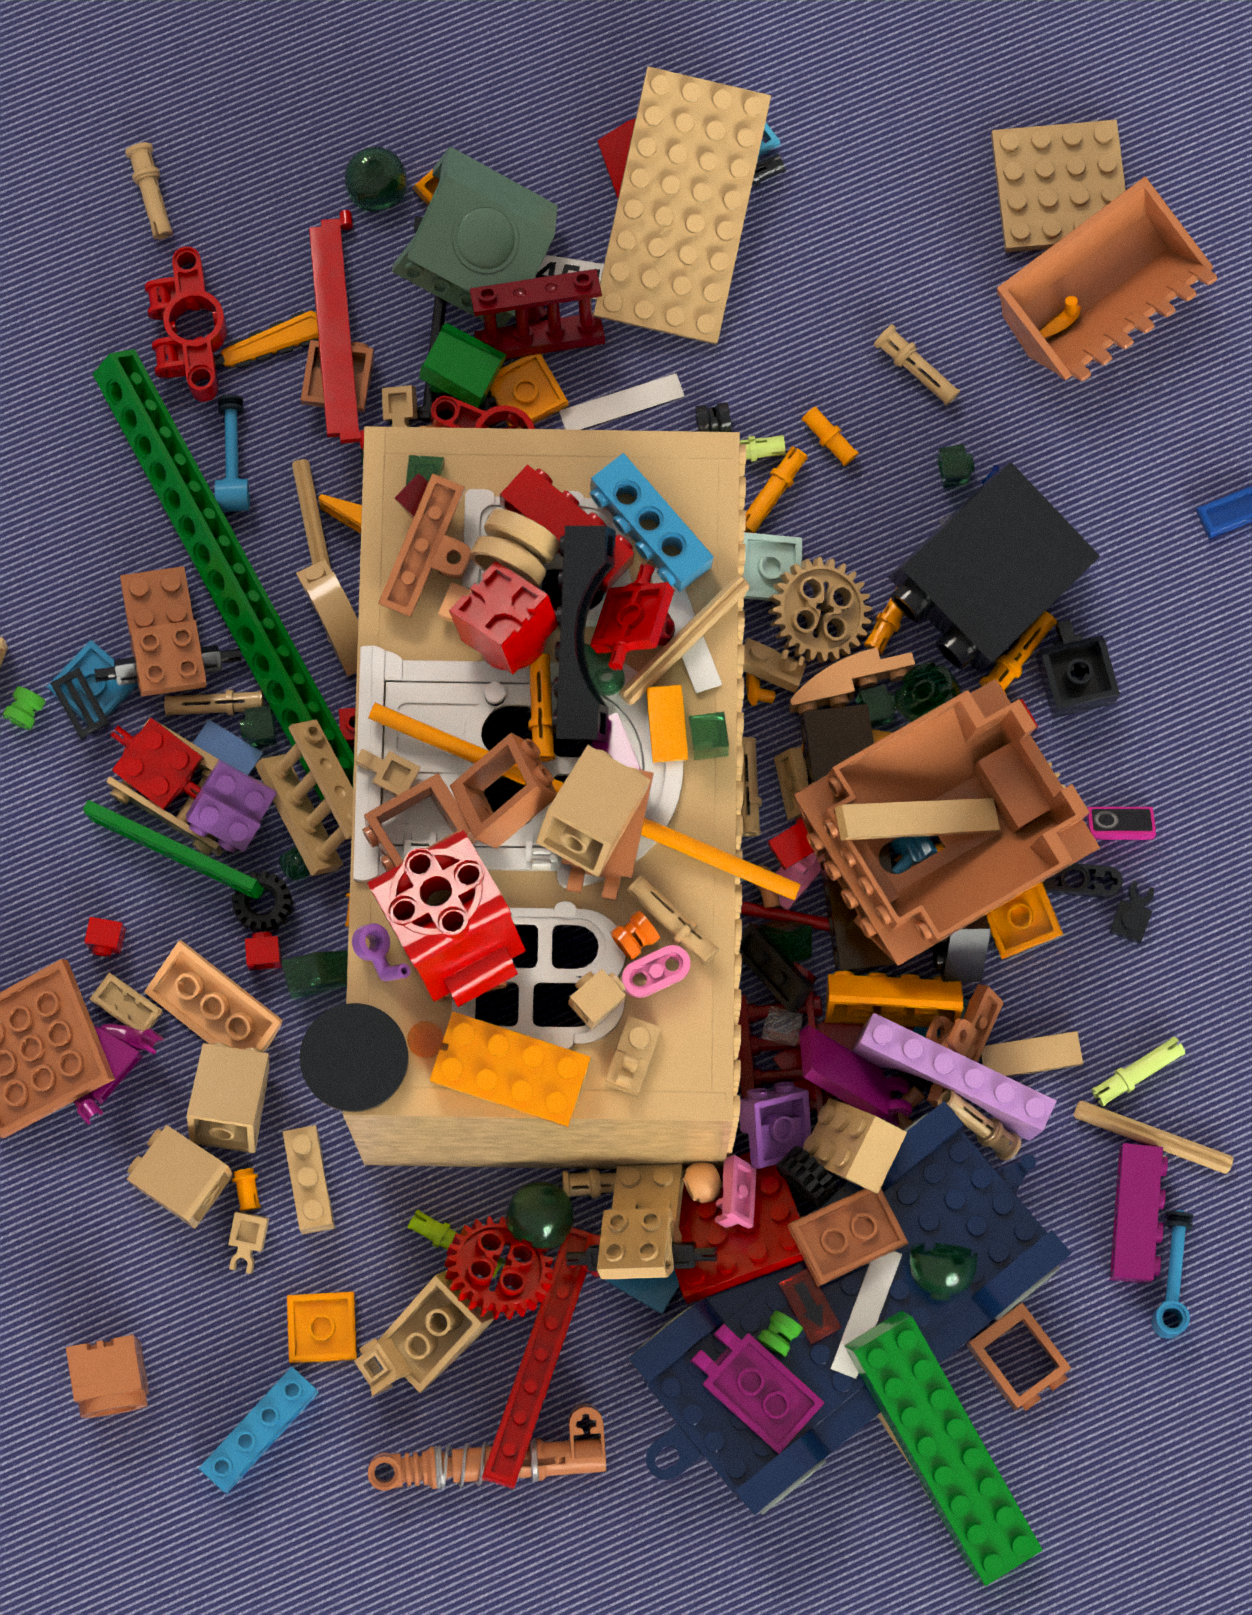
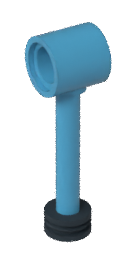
M232 394L223 395L218 398V412L225 415L226 478L215 480V499L222 512L249 511L248 479L238 478L237 415L244 412L243 397Z
M1183 1210L1167 1212V1217L1169 1218H1167L1166 1227L1172 1228L1166 1300L1153 1313L1151 1319L1152 1328L1155 1333L1166 1339L1179 1336L1188 1327L1190 1322L1189 1311L1179 1302L1185 1231L1193 1229V1225L1190 1223L1193 1222L1191 1220L1194 1218V1215ZM1164 1312H1172L1178 1317L1179 1323L1176 1328H1170L1164 1324L1162 1319Z

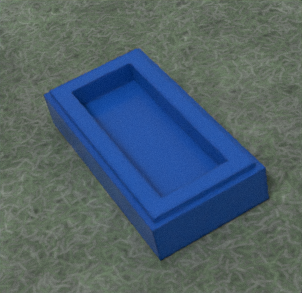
M1252 486L1197 507L1196 513L1208 539L1252 522Z

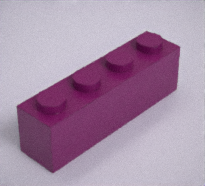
M1123 1143L1119 1147L1109 1280L1150 1284L1154 1280V1276H1159L1161 1256L1155 1255L1156 1242H1162L1163 1223L1158 1222L1159 1209H1164L1166 1196L1165 1190L1160 1189L1161 1176L1166 1177L1168 1168V1157L1163 1156V1147Z

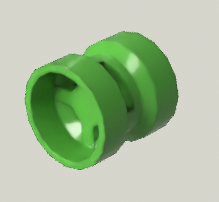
M17 686L13 693V699L16 702L6 706L2 716L23 729L31 730L35 723L34 711L42 710L46 701L38 694Z
M774 1310L769 1318L770 1325L767 1329L760 1332L757 1340L771 1351L785 1357L790 1350V1342L793 1338L799 1336L803 1327L787 1315Z

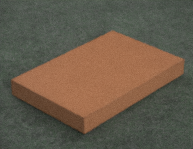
M881 1188L878 1194L867 1189L860 1190L787 1225L817 1287L908 1244Z

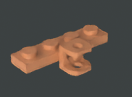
M432 473L380 597L379 605L412 618L431 570L453 579L464 577L471 561V549L465 543L446 535L465 491L464 486ZM451 555H459L461 557L460 561L457 564H450L448 559Z
M978 984L972 998L969 1000L963 1019L957 1018L955 1023H952L945 1016L935 1015L926 1033V1038L978 1062L1004 1002L989 986ZM940 1027V1036L937 1037V1030ZM934 1083L931 1086L927 1101L936 1108L940 1095L947 1089Z

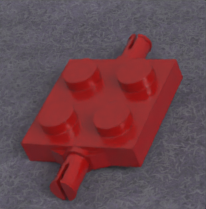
M649 564L640 565L636 581L623 587L608 588L590 646L596 653L612 652L608 666L613 670L623 669V664L629 651L657 647L675 590L668 582L650 583L654 568Z
M150 718L143 729L134 736L130 735L119 725L114 729L124 738L116 732H112L110 736L125 746L122 757L112 769L114 773L164 810L183 791L195 800L197 794L193 790L199 793L201 788L193 783L192 779L195 770L204 759L202 755L153 718Z

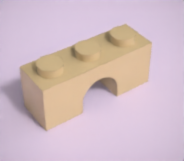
M316 1125L283 1131L300 1232L304 1235L335 1229L331 1200L324 1173V1160L319 1131Z

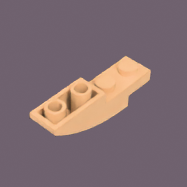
M876 647L846 657L819 672L790 699V714L798 712L799 715H803L804 711L818 710L817 707L830 705L831 708L845 706L849 704V700L854 698V686L857 685L860 689L873 687L878 684L877 681L890 678L892 682L906 679L909 677V673H913L915 667L913 654L910 652L880 659L878 648Z

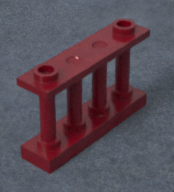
M597 269L469 288L474 316L483 315L485 330L474 331L475 338L506 354V359L605 344V334L601 318L593 317L591 298L602 297ZM578 300L579 315L560 318L559 303ZM546 305L548 320L529 323L528 308ZM515 310L516 325L497 328L496 313Z
M812 990L797 1013L788 1012L781 1003L756 1006L755 1003H750L746 995H741V1011L738 1025H741V1046L738 1059L741 1061L740 1080L742 1098L748 1097V1090L764 1088V1084L807 1080L803 1077L802 1067L762 1071L761 1068L756 1069L755 1056L760 1055V1052L799 1048L800 1037L799 1034L759 1039L758 1035L753 1036L752 1023H757V1019L807 1014L808 1025L819 1031L817 1016L823 1015L821 996H815L814 990ZM814 1084L816 1099H809L810 1113L817 1112L818 1116L821 1108L831 1098V1094H825L824 1089Z

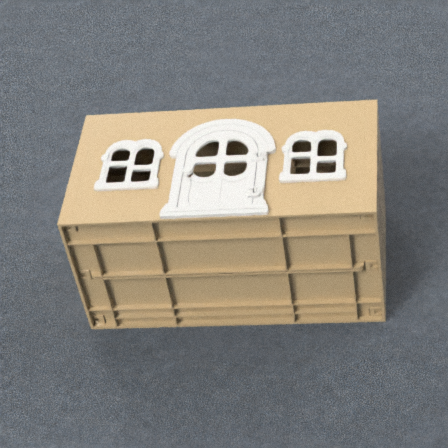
M364 427L346 1004H367L388 1014L400 1027L407 1042L409 1053L406 1077L399 1089L387 1102L377 1108L364 1112L343 1111V1117L364 1165L617 1169V1166L682 1164L686 1170L694 1162L712 1163L715 1168L724 1167L726 1158L732 1155L740 1117V1095H737L741 1074V1061L737 1060L741 1046V1025H738L741 1011V989H739L742 966V956L739 954L742 940V919H740L742 884H740V877L641 835L632 879L621 877L617 901L601 897L606 878L585 874L581 894L569 892L566 888L572 866L561 864V856L536 843L546 812L551 803L497 849L478 840L473 844L512 913L511 918L514 925H534L538 929V961L536 966L533 968H516L518 974L507 980V983H515L519 987L518 1022L514 1026L499 1027L591 1057L569 1128L429 1081L439 1050L447 1051L448 1046H445L442 1041L452 1011L475 1018L476 998L460 1007H457L453 999L438 1003L437 1001L434 1002L372 894L367 882L385 873L386 870L380 860L384 856L378 846L372 848L363 834L362 829L366 827L364 814L396 796L372 784L376 774L355 764V760L361 749L383 760L388 751H391L421 767L411 788L439 773L454 797L449 785L474 764L368 719L374 703L381 704L486 750L488 749L484 746L481 737L482 729L494 711L507 706H520L531 709L529 666L518 669L514 675L506 670L492 667L483 659L481 653L461 641L453 622L438 616L451 582L470 589L474 583L478 585L483 580L482 575L485 571L478 567L472 559L464 577L461 579L449 578L431 570L412 618L378 604L413 521L395 500V497L418 473L428 482L433 473L465 487L446 535L465 543L472 549L477 538L487 536L484 531V524L491 511L503 509L500 506V493L527 464L535 471L537 468L543 470L553 480L552 485L560 492L566 490L579 501V507L588 515L591 512L595 513L605 522L606 526L616 530V535L623 536L633 546V564L611 587L614 588L623 587L636 581L641 564H649L653 568L657 567L651 559L646 561L640 556L634 546L636 542L628 533L623 535L612 521L613 515L606 507L603 509L599 508L590 496L591 477L624 453L714 556L712 568L685 588L696 616L735 576L739 575L745 579L743 577L745 565V544H743L746 524V510H744L746 497V477H744L746 444H740V432ZM621 494L617 497L623 504H631L635 501V498L630 494ZM650 519L640 522V526L645 530H654L658 527L657 523ZM673 545L665 546L662 549L666 555L671 557L681 553ZM557 553L552 563L543 564L546 570H563L564 558ZM453 554L449 557L448 562L450 564H457L461 557ZM604 592L602 601L598 606L589 610L584 635L585 657L593 683L599 695L609 707L608 716L618 713L640 769L654 773L645 818L743 859L740 845L743 835V815H741L743 802V781H741L743 747L741 742L744 731V712H742L744 699V678H742L744 644H742L745 627V611H743L745 594L703 635L722 685L696 693L681 657L651 686L682 685L688 760L653 763L646 692L633 705L627 704L620 697L619 692L664 646L657 645L656 648L629 651L626 655L623 669H611L608 666V662L612 652L596 653L590 646L607 594ZM559 626L548 637L547 645L543 652L551 656L552 717L557 710L558 698L554 695L553 686L555 677L559 676V662L555 658V646L557 641H560L561 627ZM504 700V702L498 706H492L487 703L488 701L491 704H499ZM555 755V760L542 762V764L549 770L553 778L569 776L580 757H559ZM431 797L422 800L380 824L403 861L411 850L427 848L453 833ZM640 875H643L689 921L694 920L702 934L719 948L716 955L707 964L703 965L684 945H678L673 940L675 937L626 892L628 887ZM448 890L436 891L429 896L426 904L445 903L450 898L452 892ZM641 911L658 932L660 940L652 946H644L641 949L640 955L631 961L614 942L610 932L617 926H625L629 923L630 917L633 914ZM376 923L383 926L390 937V948L385 955L389 965L407 964L411 970L410 975L407 978L382 981L377 974L372 960H363L354 952L352 946L354 932L360 926ZM559 925L585 927L593 932L599 947L596 958L584 968H555L552 964L553 929ZM366 937V940H365V941H366V946H367L368 949H369V947H370V941H369V939ZM669 945L683 948L690 957V969L683 980L644 998L632 997L623 990L626 994L624 1002L592 1030L586 1024L579 1027H539L533 1023V990L538 983L576 984L589 971L595 975L601 969L608 975L611 972L622 980L623 971L628 964ZM671 959L665 963V967L669 971H676L679 968L675 960ZM640 974L635 975L633 983L636 986H643L646 984V978ZM628 1015L662 1027L638 1097L604 1085Z

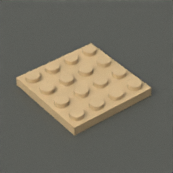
M1117 120L992 130L991 132L1005 253L1049 249L1126 191Z

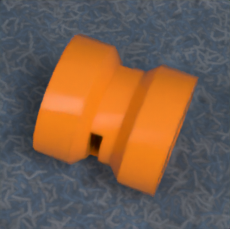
M641 911L633 914L630 917L629 923L625 926H617L610 932L614 942L631 961L640 955L641 949L644 946H652L660 940L658 932Z

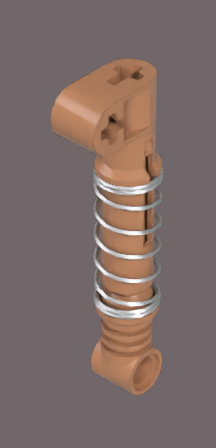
M587 1403L579 1404L572 1409L568 1420L570 1440L544 1442L540 1438L531 1439L518 1480L519 1478H531L533 1482H538V1480L543 1481L547 1476L606 1472L604 1425L599 1410ZM583 1414H588L590 1420H595V1423L589 1424L590 1434L600 1433V1438L574 1440L573 1435H584L582 1425L576 1424L577 1421L582 1420ZM484 1442L482 1447L471 1448L466 1443L464 1448L452 1449L448 1444L445 1453L441 1450L440 1445L438 1447L430 1446L426 1451H422V1456H418V1452H413L411 1457H409V1452L405 1453V1457H401V1453L391 1454L382 1452L371 1459L367 1475L373 1487L384 1491L403 1487V1483H407V1487H411V1482H415V1486H420V1481H424V1485H429L432 1489H443L448 1477H453L454 1483H457L460 1488L464 1482H476L480 1486L482 1481H487L482 1479V1475L492 1446ZM388 1463L394 1468V1474L390 1479L383 1480L377 1477L375 1469L379 1464Z

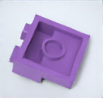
M219 759L186 813V819L191 823L189 828L202 837H206L210 833L219 838L218 844L229 852L235 853L236 849L245 852L261 825L262 817L277 793L271 787Z
M793 1082L774 1084L775 1090L769 1092L764 1088L750 1089L747 1091L748 1097L740 1099L741 1132L749 1134L751 1167L760 1169L776 1165L796 1145L803 1149L805 1140L811 1135L808 1090L795 1087Z

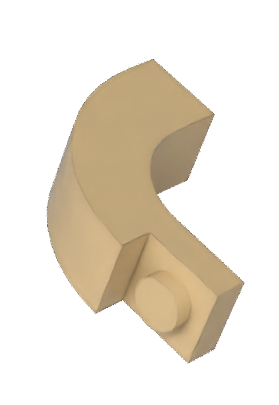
M324 559L297 572L296 575L326 631L337 659L348 677L357 672L358 619L336 575L331 571Z

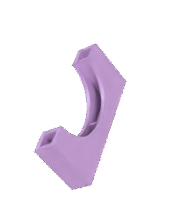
M875 1013L863 1025L852 1049V1052L879 1068L903 1071L946 1089L954 1090L956 1094L968 1099L1001 1121L1005 1130L1014 1132L1028 1141L1044 1130L1056 1104V1100Z

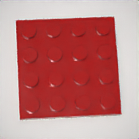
M750 1152L738 1156L751 1165ZM776 1165L760 1169L756 1168L754 1224L750 1229L740 1224L725 1228L715 1222V1218L722 1215V1209L716 1206L717 1200L723 1198L722 1187L720 1195L712 1202L699 1203L691 1199L685 1184L683 1185L679 1230L682 1235L681 1242H695L696 1248L717 1247L716 1253H718V1258L715 1262L698 1261L694 1268L674 1269L687 1304L804 1260L787 1227L789 1223L800 1219V1215L787 1180L779 1174L780 1172L777 1170ZM723 1167L716 1168L723 1183Z

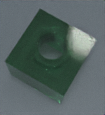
M964 444L939 448L936 459L943 488L968 484L970 475L974 472V461L971 453L966 454Z
M885 684L860 691L856 699L857 705L868 704L871 728L891 723L895 715L894 712L897 711L895 697L892 692H887Z
M271 706L244 709L246 719L240 720L242 739L248 738L249 744L253 747L277 745Z

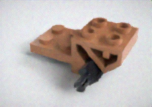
M184 566L120 575L132 657L114 660V667L94 669L96 683L115 679L117 685L138 683L141 697L204 688L206 687L205 673L220 671L222 669L221 664L241 662L239 648L220 651L218 645L200 647L196 620L193 619Z

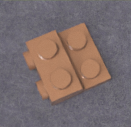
M310 340L300 400L302 405L324 407L319 340ZM352 342L357 412L365 413L368 388L371 385L375 359L374 349L369 348L364 343Z

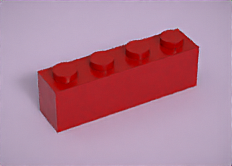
M528 464L500 493V506L503 509L518 513L535 521L555 535L559 542L561 536L565 535V526H606L605 522L595 513L591 512L588 515L579 507V501L566 490L560 492L552 485L553 480L547 473L539 468L535 471ZM619 534L616 535L615 565L599 586L605 593H607L608 588H611L634 561L633 546Z

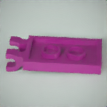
M809 1025L799 1032L804 1078L854 1108L875 1115L882 1120L885 1119L886 1122L896 1127L899 1125L898 1115L895 1113H902L907 1117L912 1113L911 1103L903 1099H896V1095L893 1092L898 1090L906 1094L909 1091V1082L900 1077H884V1070Z
M723 1324L713 1334L719 1342L727 1347L714 1362L705 1352L699 1350L690 1361L708 1376L702 1385L773 1451L780 1454L825 1402L752 1335L747 1333L740 1339Z

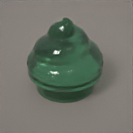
M293 847L279 857L281 869L289 879H305L309 876L310 872L297 847Z

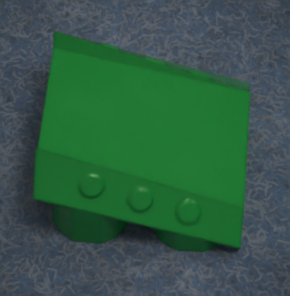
M446 323L441 327L433 347L424 364L421 365L419 378L428 383L431 391L438 394L448 393L458 400L480 409L506 359V354Z

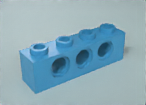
M624 453L591 477L590 496L599 508H607L613 515L612 521L623 535L628 533L636 542L634 546L640 556L646 561L651 559L659 568L657 573L663 582H668L671 586L673 585L680 593L712 568L714 556ZM621 494H630L635 498V501L631 504H623L617 497ZM650 519L655 521L658 527L654 530H645L640 526V522ZM673 545L681 553L671 557L666 555L662 549L665 546Z
M291 1366L198 1469L223 1492L228 1494L318 1395V1390Z

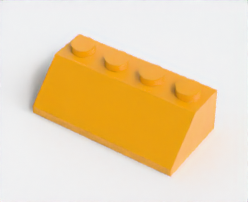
M837 971L834 974H828L825 1022L865 1024L872 1014L875 1013L900 1026L929 1028L935 1015L945 1016L952 1023H955L957 1018H961L963 1011L961 981L943 982L941 976L934 977L933 979H920L918 975L905 974L900 976V978H894L877 972L869 973L867 976H856L850 971Z

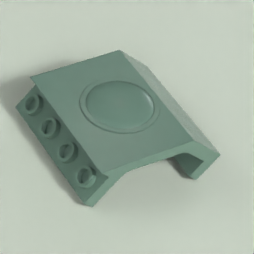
M449 146L433 167L432 175L440 179L415 236L393 263L392 272L474 316L469 288L527 280L536 277L555 235L558 205ZM515 310L496 313L497 328L504 327L510 318L515 316ZM483 315L475 316L484 321Z

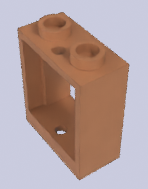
M510 733L449 785L474 839L495 849L548 806L557 795L552 784L554 778L549 770L543 766L539 758L541 752L532 740L528 738L524 740ZM517 763L527 785L493 813L483 791Z
M439 773L364 814L366 827L362 829L363 834L372 848L378 846L384 856L380 860L386 872L404 861L380 824L428 797H431L453 833L426 849L461 830L465 831L472 844L476 843V839H474L458 803Z
M1023 1303L1019 1304L966 1345L1014 1411L1021 1406L1027 1411L1041 1400V1397L1038 1395L1039 1392L1047 1386L1053 1391L1068 1380L1065 1373L1071 1369L1070 1365ZM1023 1321L1057 1369L1019 1396L984 1348Z

